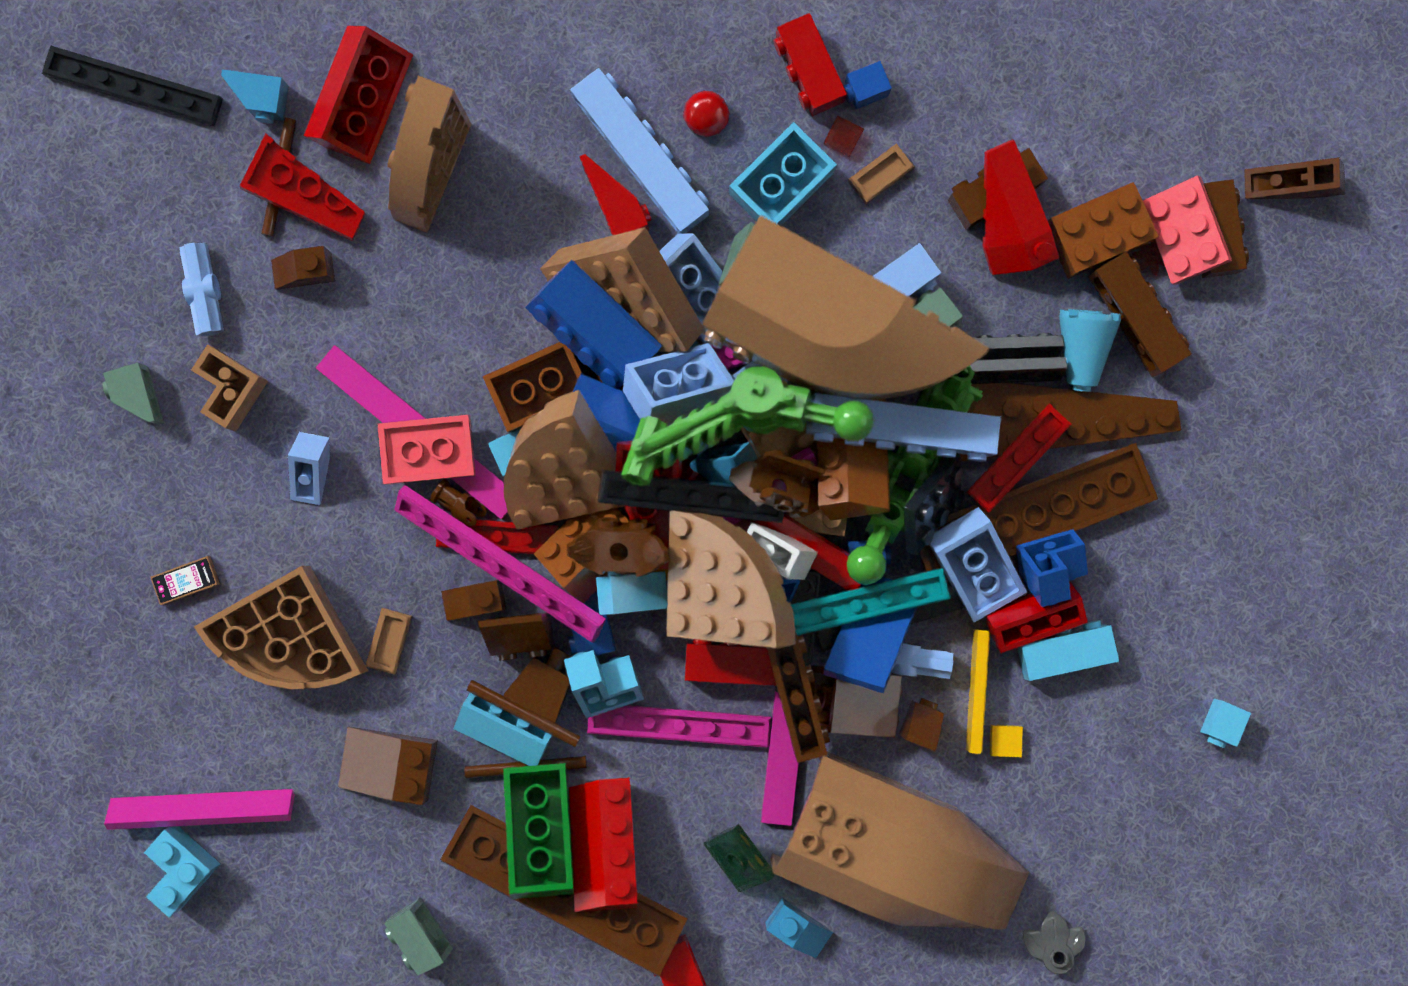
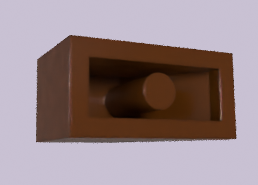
M324 246L295 249L271 260L276 290L335 282L332 253Z
M499 580L441 591L447 621L506 610L502 582Z
M921 698L919 703L912 700L899 734L907 741L936 751L944 713L937 710V703Z

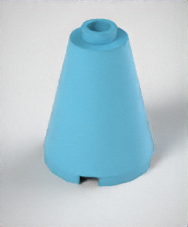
M1060 309L1059 320L1061 335H1063L1064 341L1063 354L1066 357L1067 383L1073 385L1072 390L1089 392L1091 391V386H1098L1121 322V314L1111 313L1109 315L1103 314L1102 311L1068 309L1067 311Z

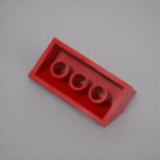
M347 25L304 137L327 149L370 164L413 54L367 26Z
M630 778L600 779L569 787L575 912L637 908Z

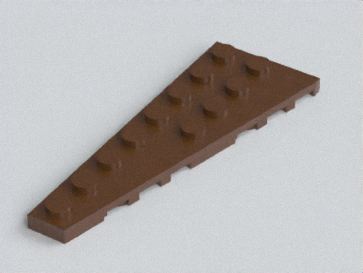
M1013 383L971 384V386L983 391V396L978 402H972L967 413L1001 417L997 455L987 458L999 457L1049 403L1072 424L1049 449L1181 431L1178 404L1175 400ZM961 454V462L971 460L967 459V454Z

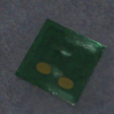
M740 824L711 836L703 843L738 892L770 881L776 875Z

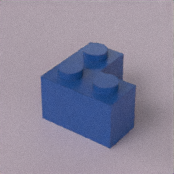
M1073 529L1016 546L1019 576L1041 607L1056 605L1059 602L1071 599L1069 581L1088 575L1085 544Z

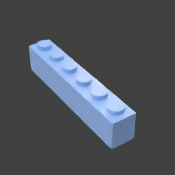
M599 68L570 89L572 98L677 234L687 233L709 216V209L707 208L710 205L709 201L700 190L695 192L689 185L692 180L682 167L679 169L675 167L671 161L673 155L664 143L660 146L653 138L655 132L646 120L641 122L634 114L637 109L627 96L625 98L620 96L617 92L619 86L609 73L604 75Z
M815 393L811 396V400L814 403L837 408L847 401H860L866 404L872 411L874 426L869 435L860 441L845 440L846 445L864 446V442L876 443V448L895 450V446L907 447L906 452L925 454L926 449L937 451V456L955 458L956 453L967 454V459L971 461H986L987 457L997 455L1001 417L820 393ZM807 421L806 434L814 435L815 441L833 442V438L843 439L837 434L833 426Z

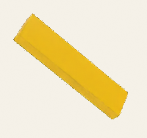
M973 629L966 751L975 754H981L983 750L990 632Z

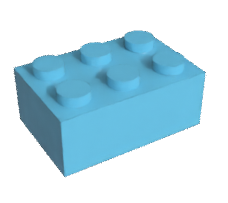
M793 122L729 185V195L756 222L761 215L781 226L834 174L837 164Z

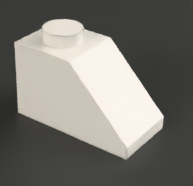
M751 522L747 533L767 552L780 575L786 579L805 580L817 555V551L792 537Z

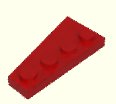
M265 133L239 186L240 189L353 241L365 217V212L337 189L332 188L317 173L308 169L293 154L284 150L274 139Z

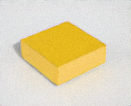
M990 725V756L1022 757L1023 727Z

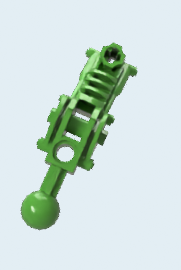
M970 365L951 378L933 387L924 389L916 406L968 412L973 401L978 402V400H981L983 391L971 386V380L975 372ZM899 446L896 453L888 451L890 512L869 515L871 519L865 531L871 534L866 545L857 547L848 556L847 571L850 577L857 583L864 585L873 584L879 581L885 574L886 560L883 556L884 548L887 542L893 544L900 531L905 533L904 506L938 466L942 457L937 456V451L926 449L925 454L906 452L907 447ZM900 473L916 480L910 491L895 485Z
M754 366L745 369L737 375L730 393L723 395L717 403L713 400L707 403L701 411L698 407L692 410L688 417L685 414L678 417L670 426L655 417H641L621 475L623 479L639 486L649 485L655 469L662 466L664 469H667L677 459L681 462L687 459L691 452L696 455L707 444L710 448L716 445L722 437L724 440H727L734 433L744 428L755 434H768L780 427L803 432L806 422L811 421L833 426L837 434L847 441H860L867 437L873 429L874 416L869 407L860 401H847L838 408L814 403L811 400L810 389L782 384L780 376L774 370L764 366Z

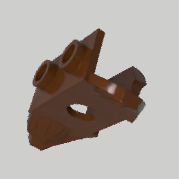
M770 450L754 461L743 462L738 467L731 468L729 480L757 506L766 504L779 511L790 512L789 517H805L820 509L818 507V489L813 481L824 475L825 470L816 467L812 461L796 460L787 457V454L783 451ZM781 480L784 482L787 492L772 488L773 481Z
M603 517L595 521L587 532L577 535L572 542L567 544V556L583 567L600 575H603L605 571H614L616 574L636 572V577H640L654 572L664 563L668 562L669 549L664 546L657 536L653 535L657 529V524L648 523V520L641 518L631 519L629 522H617L616 518ZM615 543L624 544L628 549V556H612L611 546Z

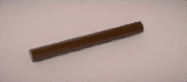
M284 118L279 146L290 152L296 120ZM267 202L261 234L273 237L279 207Z
M471 680L466 691L573 747L577 746L581 736L474 680Z
M586 756L543 759L538 764L565 763L566 770L587 768ZM522 762L465 766L464 773L465 778L503 775V768L528 765Z

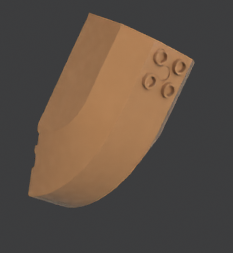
M761 215L719 288L702 323V334H704L706 342L719 349L723 345L732 349V356L746 364H749L752 360L761 366L774 370L782 378L814 392L866 400L900 397L933 387L970 366L985 355L989 349L959 328H951L938 321L940 316L934 312L928 311L927 315L921 313L913 307L915 300Z
M828 751V755L819 757L820 764L812 790L790 842L782 857L773 853L771 855L770 861L774 874L870 916L900 926L978 929L1007 928L1030 873L957 807Z

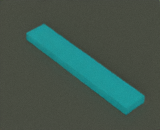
M940 568L793 603L791 607L796 634L801 635L948 600L950 595L944 570Z

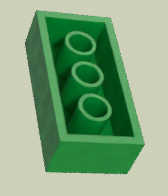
M565 763L503 768L509 895L511 899L574 894Z

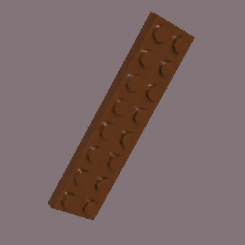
M1136 443L1011 490L989 513L984 511L978 504L949 514L948 520L943 527L979 507L991 521L1010 557L1017 554V545L1072 529L1074 531L1080 530L1158 499L1138 446ZM925 545L919 553L925 572L940 569L941 566L930 546Z
M470 805L440 860L511 898L509 895L506 823ZM638 892L637 908L575 912L574 894L513 899L658 977L688 920L684 916Z

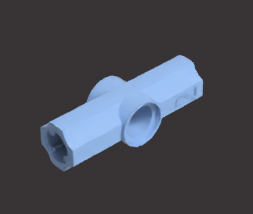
M195 242L184 244V246L180 247L185 279L182 281V289L185 300L191 307L196 336L218 335L224 332L218 302L221 299V291L218 279L212 271L208 245Z
M903 643L892 673L917 677L918 674L950 679L953 668V653L922 649L921 646Z

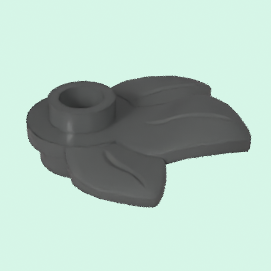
M1050 911L1042 923L1041 931L1024 930L1023 940L1030 955L1043 960L1045 967L1050 972L1064 974L1073 967L1074 956L1083 950L1085 934L1082 927L1068 929L1065 920L1056 912ZM1056 952L1063 954L1064 962L1062 964L1054 962L1053 956Z

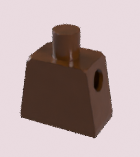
M554 647L547 661L534 657L503 696L556 723L570 687L568 674L562 670L565 667L564 660L570 658L571 655Z

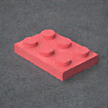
M1197 175L1143 200L1159 236L1155 240L1171 284H1179L1232 261L1200 176Z
M470 415L378 424L384 485L476 476Z

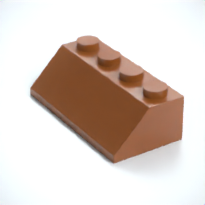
M873 399L874 401L886 402V399ZM833 438V442L817 441L818 467L825 470V474L818 478V507L830 521L890 512L888 450L876 448V443L864 442V446L846 445L845 439Z

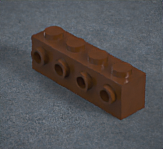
M1126 251L1095 270L1088 278L1109 311L1121 314L1120 328L1151 377H1154L1176 365L1192 353L1188 349L1189 342L1186 337L1178 333L1174 327L1172 315L1166 308H1162L1157 300L1155 288L1149 282H1146L1141 275L1139 263L1134 257L1129 256Z
M795 631L796 644L779 648L767 647L794 755L797 763L828 755L825 744L830 742L826 724L820 725L818 714L823 713L818 694L812 695L810 684L815 683L811 665L805 666L802 654L807 653L803 635L797 636Z

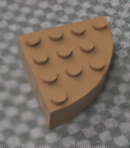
M418 76L416 83H411L406 92L405 101L408 102L402 120L395 150L392 151L388 160V168H391L388 210L391 211L394 220L428 233L472 123L454 89Z
M646 227L560 248L540 268L548 282L568 262L573 260L662 345L658 351H687L702 333L701 322Z
M580 390L557 397L547 403L543 410L536 415L533 414L526 420L516 436L504 476V499L508 514L517 530L622 507V505L598 502L602 469L616 471V452Z
M670 511L667 636L772 648L796 644L791 603L787 602L786 595L781 586L784 582L769 555L758 542L742 528L735 527L720 516Z
M301 566L194 626L206 646L218 658H222L243 676L265 685L286 689L320 688L339 684L368 672L311 566Z

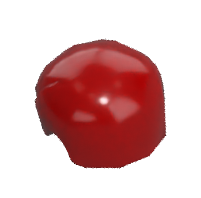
M703 90L693 94L685 103L683 120L693 133L710 137L719 134L727 126L730 112L725 100L719 94Z

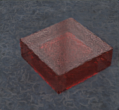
M837 115L824 141V145L850 157L864 128Z

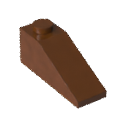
M1339 157L1244 169L1246 200L1305 199L1345 195L1344 164Z

